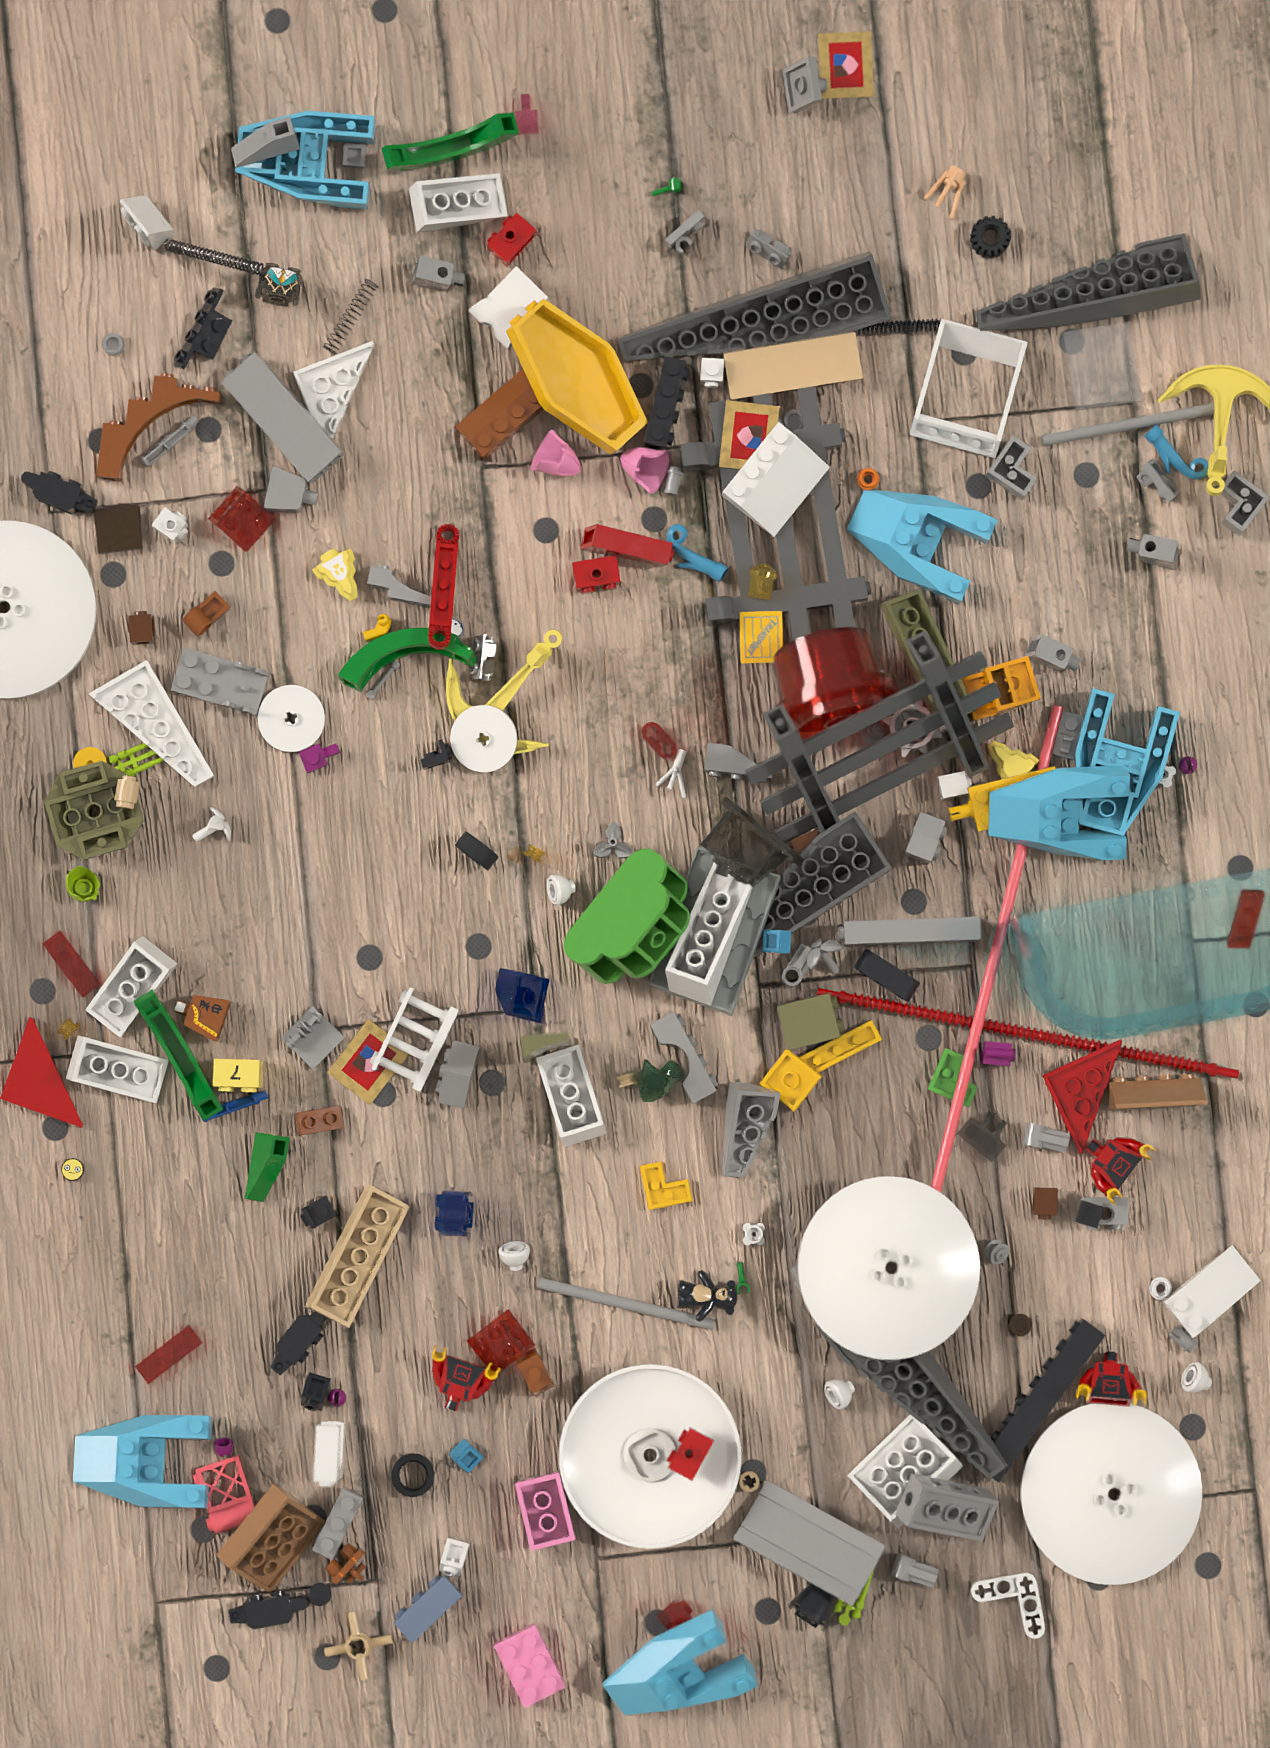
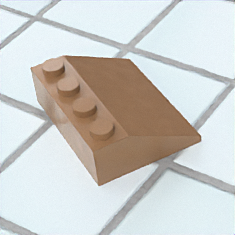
M1182 1074L1180 1079H1171V1075H1160L1158 1080H1149V1076L1135 1077V1081H1126V1077L1113 1078V1082H1108L1107 1085L1109 1110L1207 1105V1098L1200 1078H1194V1074Z
M273 1483L216 1555L230 1570L271 1593L323 1529L326 1520L290 1493Z

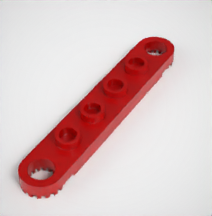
M451 524L441 525L436 536L428 643L437 650L446 648L451 638L459 531L457 527ZM450 531L454 537L447 541V539H443L442 533ZM436 633H441L446 639L439 643L434 641L433 636Z

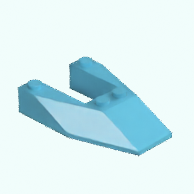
M304 111L239 127L238 143L268 122L290 116L300 149L241 167H235V172L301 200L344 208L368 210L369 182L325 178L328 141L374 144L376 127L374 116Z
M864 490L846 530L897 577L960 605L970 580L930 563L934 551L946 526L987 544L998 520L977 510L936 496Z
M1093 688L1089 694L1075 751L1076 767L1124 765L1130 774L1129 796L1080 798L1079 824L1123 836L1163 777L1180 712L1158 706L1153 715L1145 748L1136 747L1103 737L1115 694Z
M1124 765L1056 768L991 791L988 835L1054 854L1098 860L1126 859L1127 838L1125 835L1120 836L1098 829L1079 830L1080 798L1129 796L1130 774Z
M143 1415L75 1436L73 1482L139 1507L208 1509V1485L165 1484L164 1472L166 1439L211 1440L212 1417L200 1415Z
M712 1609L651 1639L602 1684L622 1713L630 1715L669 1711L732 1698L758 1687L755 1669L745 1654L703 1673L693 1659L727 1642L723 1623Z

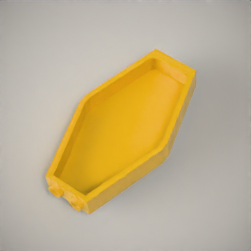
M542 299L539 302L533 300L524 308L527 312L522 317L518 314L509 322L511 326L506 330V333L539 404L545 411L607 453L611 454L617 451L645 426L648 421L615 350L608 342L547 300Z

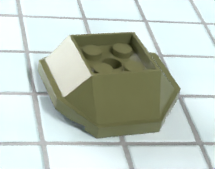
M104 761L58 773L44 801L56 845L83 860L128 848L144 822L139 800H137V804H134V809L116 807L115 793L117 781L122 779L123 775H129ZM99 806L100 814L97 817H91L89 814L91 807Z

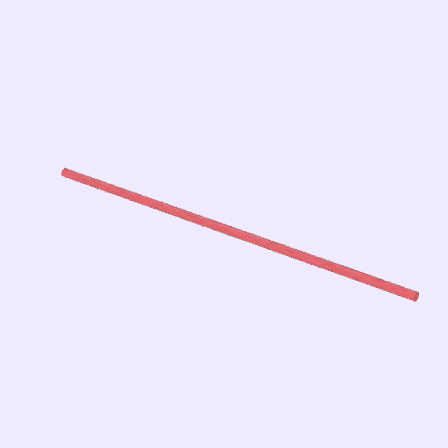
M1052 706L1036 770L1049 767L1063 712V707ZM1017 844L931 1187L940 1193L1028 846Z

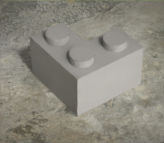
M1012 435L988 470L986 477L1023 501L1037 478L1020 467L1031 447Z
M1233 470L1224 482L1225 487L1221 495L1235 506L1222 521V524L1240 536L1269 499V496Z
M920 812L904 856L928 865L932 860H937L941 847L937 846L939 839H944L948 829L944 827L946 821Z
M453 1040L451 1049H446L443 1060L446 1064H441L439 1076L443 1078L438 1080L436 1092L439 1093V1103L464 1109L480 1047Z

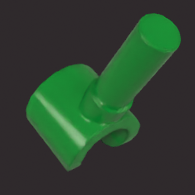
M670 178L669 186L651 191L652 197L667 192L678 193L681 190V180L679 178Z
M743 1262L737 1263L739 1282L736 1285V1290L740 1295L739 1287L745 1285L749 1294L750 1286L745 1281Z

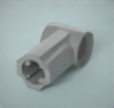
M801 943L781 974V982L784 986L793 988L801 982L809 969L807 957L813 950L812 948ZM788 971H793L797 974L796 982L791 983L786 980L785 975Z
M1027 1122L1022 1144L1066 1153L1070 1134Z
M897 1553L890 1575L910 1582L911 1580L933 1588L939 1569Z

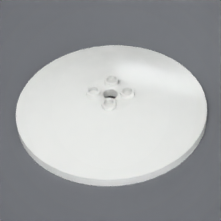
M0 521V603L6 601L10 604V610L7 613H0V699H17L32 696L53 687L74 670L83 658L92 640L97 617V604L90 575L82 560L66 542L50 531L33 524L18 521Z
M891 1176L875 1177L853 1183L841 1189L817 1210L809 1222L800 1244L798 1280L804 1303L810 1315L822 1331L833 1341L865 1357L886 1360L904 1359L935 1348L949 1338L962 1324L973 1305L979 1284V1253L968 1222L947 1197L934 1188L912 1179ZM889 1261L897 1264V1271L892 1275L888 1274L885 1270V1265Z
M644 1364L630 1366L608 1374L588 1388L573 1406L563 1428L559 1448V1466L563 1485L571 1503L592 1528L607 1538L624 1545L639 1548H662L685 1542L697 1536L712 1525L722 1514L730 1502L738 1483L741 1469V1444L736 1424L729 1409L709 1385L694 1375L678 1368ZM689 1427L714 1439L693 1481L669 1469L668 1465L670 1463L666 1461L672 1449L677 1451L681 1444L677 1440L683 1429L688 1431ZM652 1448L656 1451L657 1457L654 1461H647L643 1455L646 1449Z
M1090 1403L1063 1414L1040 1434L1024 1464L1021 1477L1020 1499L1022 1513L1030 1535L1050 1561L1063 1571L1079 1579L1096 1584L1121 1585L1140 1581L1156 1574L1174 1561L1183 1551L1192 1537L1199 1520L1202 1503V1483L1196 1459L1187 1442L1161 1416L1133 1404L1126 1407ZM1115 1487L1119 1489L1120 1497L1112 1501L1108 1497V1491Z

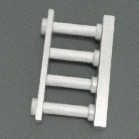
M410 987L408 991L403 990L398 1001L402 1003L380 1051L374 1052L370 1063L373 1064L371 1069L375 1071L380 1065L410 1079V1082L414 1084L412 1088L421 1092L459 1010L450 1006L449 1010L439 1009L412 996L415 989ZM407 1004L440 1018L439 1021L443 1022L440 1030L435 1029L433 1031L403 1017L402 1015ZM398 1024L429 1038L430 1042L433 1043L430 1051H423L393 1037ZM388 1045L421 1059L420 1062L424 1063L421 1070L414 1072L384 1058L383 1055Z

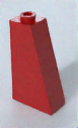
M599 524L585 528L580 549L608 556L617 555L618 558L657 566L668 565L674 555L673 543Z

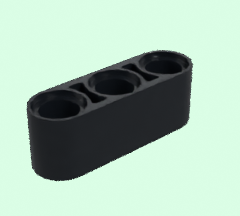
M866 948L854 965L857 971L906 1002L910 1001L920 985V982Z

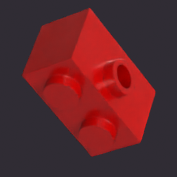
M517 212L514 216L509 215L502 223L504 227L498 233L496 231L492 233L487 240L488 251L506 267L537 236V230Z
M617 555L572 562L576 591H581V594L594 593V589L603 588L604 591L617 589V585H621Z
M689 1427L688 1431L683 1429L677 1440L681 1444L677 1451L672 1449L666 1461L670 1463L668 1465L669 1469L693 1481L714 1439Z

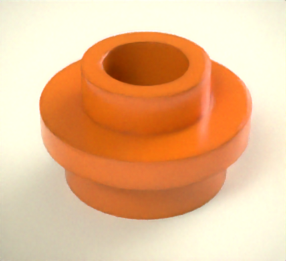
M865 468L859 472L857 483L863 490H873L879 483V475L874 469ZM870 476L872 482L866 483L864 477Z

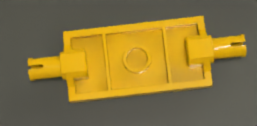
M1055 766L967 787L969 794L967 804L948 808L950 814L958 812V814L950 815L951 822L971 817L974 818L978 832L987 830L991 791L1056 769Z

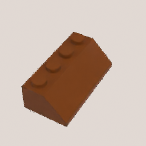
M521 369L456 425L455 428L485 461L544 408L539 404L524 370Z

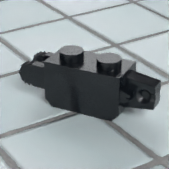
M24 471L21 475L22 483L33 489V495L39 502L70 515L77 513L78 510L93 513L98 501L86 494L81 488L82 484L72 479H69L68 482L61 480V475L49 471L47 474L41 471L40 475H37L30 471Z
M315 1311L310 1317L308 1315L298 1316L277 1342L276 1351L278 1354L270 1367L276 1373L282 1375L291 1365H296L297 1362L302 1364L310 1354L307 1351L312 1344L316 1346L324 1337L321 1333L324 1328L321 1325L327 1317Z
M284 1590L271 1592V1596L262 1598V1594L249 1596V1601H245L243 1605L229 1609V1619L231 1624L247 1623L248 1627L253 1630L286 1624L292 1620L294 1612L306 1610L309 1607L310 1601L303 1595L302 1597H291V1593L285 1594Z

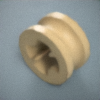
M636 1072L616 1077L620 1081L619 1088L639 1083L635 1079Z
M745 1471L739 1478V1485L746 1492L755 1491L760 1483L759 1477L752 1471ZM747 1475L756 1479V1483H753L754 1486L751 1488L748 1485H743V1480H746L744 1477Z

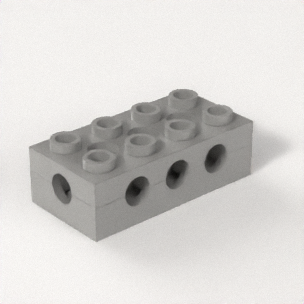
M912 1473L895 1514L907 1527L982 1541L999 1500L987 1488Z

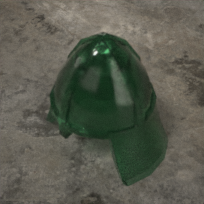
M644 1059L638 1079L641 1100L643 1102H654L662 1098L684 1078V1070L673 1060H669L661 1070H658L648 1060Z

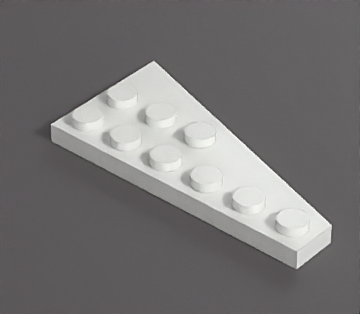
M147 660L89 693L90 696L194 787L214 777L212 770Z

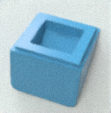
M763 929L762 952L790 953L791 931Z
M462 1439L449 1453L453 1461L468 1474L484 1458L466 1439Z

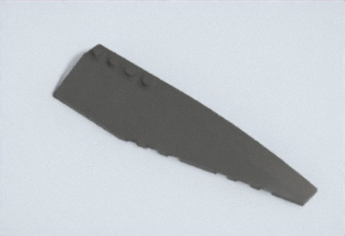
M869 251L693 310L620 337L617 341L624 361L665 356L717 354L853 332L892 319L873 255Z

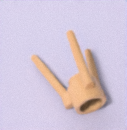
M950 166L948 172H943L941 178L924 196V199L927 200L944 182L946 186L935 204L936 207H939L949 189H956L958 187L950 214V219H954L961 192L966 183L963 180L966 173L956 166Z

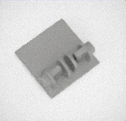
M312 1006L281 1039L314 1069L345 1037Z

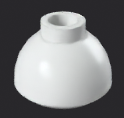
M550 875L547 880L546 887L549 899L556 906L565 903L571 894L575 893L576 889L573 880H567L561 875Z
M512 1241L502 1245L498 1253L501 1260L509 1266L510 1270L518 1271L523 1268V1264L527 1261L530 1247L524 1242Z
M1193 1362L1183 1372L1181 1384L1184 1391L1197 1393L1202 1390H1208L1212 1384V1379L1202 1364Z
M835 1379L825 1383L824 1391L831 1405L836 1409L843 1410L850 1403L855 1388L849 1380L844 1382Z

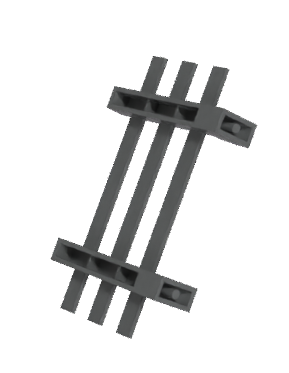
M815 386L797 389L803 428L790 431L828 465L826 451L842 448V442L846 441L844 428L840 429L839 423L821 425ZM771 393L753 396L754 403L772 405ZM726 400L709 403L715 443L692 442L680 444L683 473L719 468L723 491L738 473V469L719 467ZM829 469L813 488L829 582L802 586L790 517L776 534L784 589L758 593L746 516L724 498L740 596L706 598L705 609L708 626L740 622V612L782 611V615L789 614L794 649L798 651L813 648L807 611L833 607L839 644L857 641L851 604L867 601L868 595H871V587L869 581L865 582V576L849 579L846 577Z
M926 631L906 640L905 642L922 673L923 680L803 741L783 703L762 713L781 752L744 771L751 785L789 767L796 782L760 800L766 815L802 797L810 810L808 814L774 830L781 845L818 827L820 833L824 832L840 821L839 815L956 756L959 757L969 778L990 768L980 744L1013 728V722L1009 713L1006 712L973 729L967 713L1001 697L999 689L994 681L959 698L953 684L988 665L982 650L946 668L940 653ZM931 694L937 711L816 771L810 755ZM945 725L951 741L833 801L830 800L824 788L825 785Z

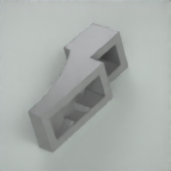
M376 564V567L370 566L367 581L368 587L388 590L387 597L389 600L425 607L431 606L430 595L417 592L399 582L393 576V570H389L390 566Z

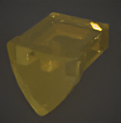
M767 564L755 565L749 572L751 581L748 596L770 600L773 580L777 578V573Z

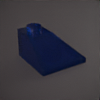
M500 968L495 992L504 1014L540 1023L550 979Z

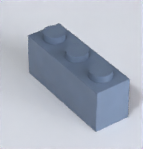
M445 1574L441 1578L439 1575L435 1576L428 1583L430 1588L425 1593L422 1591L418 1592L411 1599L414 1603L408 1609L404 1606L394 1615L397 1618L394 1624L411 1643L463 1596V1593Z

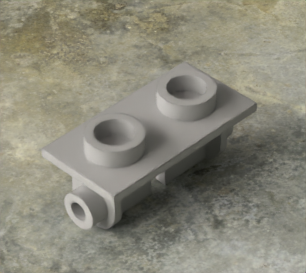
M754 229L749 235L745 246L753 253L768 260L772 265L783 269L793 252L779 241H776L772 246L770 242L773 237L762 230Z
M478 635L473 641L472 650L477 659L473 668L470 667L473 681L482 679L481 681L490 682L493 677L494 662L487 661V657H495L496 641H494L495 637Z

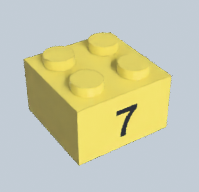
M214 1059L213 1086L218 1087V1091L234 1092V1088H241V1092L257 1093V1088H262L263 1061Z

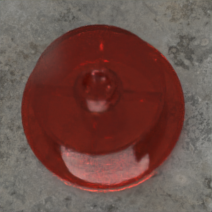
M839 627L815 631L784 645L773 657L783 699L776 706L783 703L802 740L899 692L896 678L889 673L880 672L868 631L863 628Z

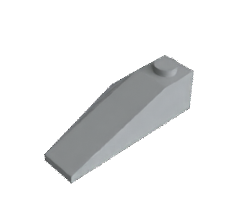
M729 1083L725 1114L723 1176H746L757 1154L756 1150L761 1140H764L767 1135L766 1130L777 1115L780 1092L752 1083Z

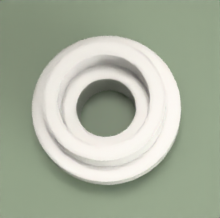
M1158 1277L1151 1281L1149 1292L1153 1298L1164 1300L1170 1296L1172 1285L1166 1278ZM1159 1284L1164 1286L1162 1293H1158L1156 1290Z

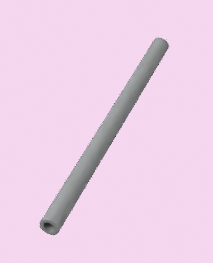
M1214 403L1041 435L1043 446L1154 426L1156 424L1214 414Z
M539 1277L537 1285L539 1289L713 1330L715 1319L706 1317L703 1321L698 1322L695 1314Z

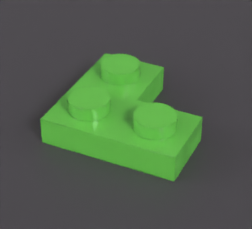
M945 1048L927 1090L953 1100L957 1077L964 1056ZM968 1083L964 1106H970L978 1086Z

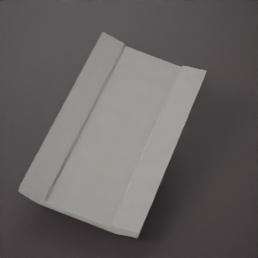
M766 1480L745 1520L733 1537V1540L851 1606L854 1605L886 1548L882 1543Z

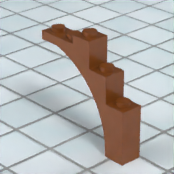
M161 373L160 376L154 375L151 402L145 397H135V400L129 399L125 425H123V422L116 420L103 423L96 473L98 479L121 482L123 468L133 444L151 423L165 413L184 405L198 402L221 405L222 395L220 392H217L216 388L204 387L203 390L195 389V386L182 384L181 387H178L179 381L177 378H174L173 374Z

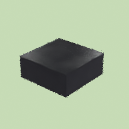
M1081 1200L1075 1222L1097 1229L1104 1207Z

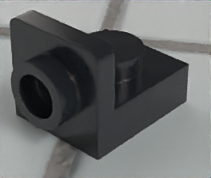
M443 739L438 740L442 753L437 754V751L424 754L425 758L420 759L424 770L450 763L448 757L452 756L449 743L444 744Z
M327 1196L302 1208L303 1214L300 1215L305 1226L308 1227L310 1225L312 1229L337 1216Z
M309 1372L301 1395L300 1405L310 1411H322L331 1378Z

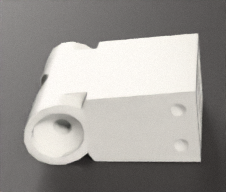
M516 266L487 298L473 305L468 311L481 324L492 327L495 338L509 350L512 346L506 330L511 326L509 322L518 314L522 317L527 312L524 308L533 300L536 302L542 299L550 301Z

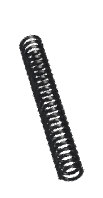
M167 238L165 241L166 251L263 276V274H260L263 270V263H255V261L243 259V257L239 258V256L236 257L235 255L232 256L231 254L228 255L227 253L224 255L220 251H212V249L197 247V245L193 246V244L189 245V243L174 241V239L170 240L169 249H167L169 239Z
M936 318L935 322L933 319L930 321L927 319L926 322L924 319L922 321L918 319L917 322L915 319L913 322L905 320L904 323L902 320L900 322L896 320L895 324L893 321L890 323L887 321L886 325L883 321L882 323H877V325L874 324L866 327V331L869 334L871 328V334L873 335L875 326L876 334H878L879 329L882 334L884 326L885 334L887 333V328L891 334L892 326L894 333H896L897 326L898 333H900L902 326V332L904 333L906 325L907 332L909 333L911 326V332L913 333L915 323L916 332H918L919 326L922 332L924 323L925 332L927 331V326H929V331L931 332L932 324L934 331H936V324L939 329L942 318L940 320ZM862 328L863 335L865 334V328ZM861 329L857 330L858 335L861 334Z

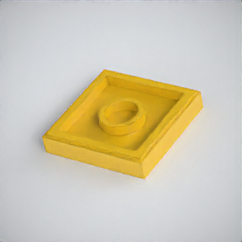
M786 1048L759 1084L762 1087L780 1092L779 1100L795 1112L823 1076Z

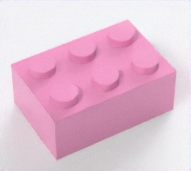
M560 1471L515 1482L531 1551L576 1539Z
M536 1623L494 1644L524 1708L566 1687V1683Z

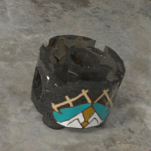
M266 263L260 273L263 276L259 275L255 297L259 299L261 296L263 297L262 302L276 306L288 307L289 303H292L293 307L299 305L300 287L303 282V276L300 275L301 270L294 267H289L287 270L279 268V265L275 263Z

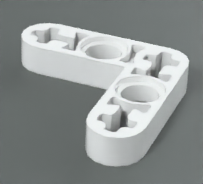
M1021 1572L979 1580L972 1584V1597L979 1602L1018 1596L1025 1633L1032 1639L1040 1638L1044 1634L1045 1624L1036 1579L1032 1574ZM1023 1577L1032 1580L1028 1587L1029 1592L1034 1591L1035 1595L1021 1597V1593H1026L1025 1587L1020 1585ZM1002 1580L1010 1584V1589L1007 1593H1000L997 1590V1585ZM993 1582V1590L996 1595L991 1596V1591L985 1592L984 1597L975 1594V1590H978L979 1585H982L985 1589L991 1588L989 1583ZM1028 1599L1036 1601V1609L1032 1612L1024 1609V1602ZM1039 1613V1618L1034 1617L1035 1623L1040 1625L1041 1628L1037 1629V1634H1034L1032 1631H1028V1627H1031L1032 1623L1031 1619L1026 1620L1025 1616H1034Z

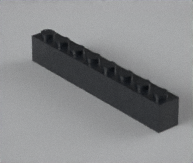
M1081 1318L1080 1321L1075 1320L1068 1330L1071 1332L1066 1340L1064 1338L1060 1340L1055 1347L1057 1353L1053 1358L1050 1356L1042 1365L1044 1371L1040 1376H1034L1028 1385L1031 1389L1026 1395L1022 1393L1016 1401L1015 1405L1018 1407L1013 1413L1008 1412L1002 1421L1004 1424L999 1432L996 1430L991 1435V1440L1008 1465L992 1477L998 1483L1106 1336L1086 1320Z

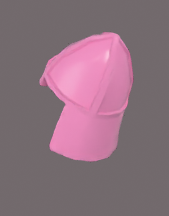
M551 430L544 437L534 455L531 471L560 477L574 476L581 472V465L569 444L565 443Z
M636 447L622 453L620 460L627 474L649 494H653L660 488L667 476L666 470H669L671 456L668 450Z

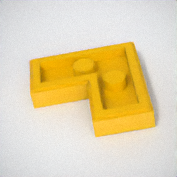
M662 1161L640 1166L648 1210L693 1201L688 1179L666 1183Z

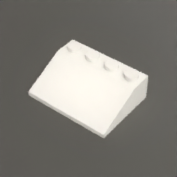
M778 422L724 489L721 496L775 537L830 467L795 434Z
M909 1415L847 1476L899 1529L904 1523L895 1513L912 1473L948 1481L963 1465L924 1424H921L912 1415Z

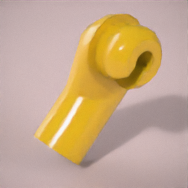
M380 614L375 628L363 632L366 642L373 641L388 633L391 627V619L388 615Z

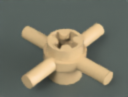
M348 1612L351 1635L347 1638L345 1644L324 1648L326 1657L347 1653L351 1658L357 1660L360 1679L363 1681L370 1679L366 1657L370 1654L372 1648L392 1644L393 1639L391 1634L370 1639L367 1634L360 1632L357 1612ZM356 1640L363 1641V1651L358 1652V1649L353 1648L352 1644Z

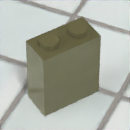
M831 992L782 1003L777 1006L788 1050L840 1038L842 1031H845L843 1020L838 1018L836 1010L839 1009L837 997H832Z

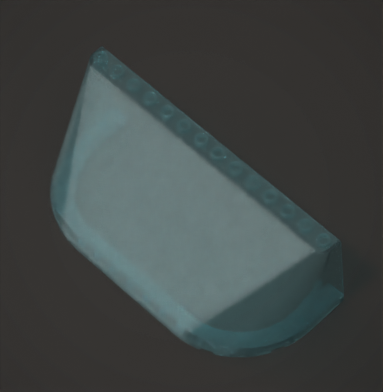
M1270 868L1017 915L1009 921L1008 928L1016 969L1024 991L1044 1017L1072 1034L1101 1040L1119 1039L1243 1016L1270 1009Z

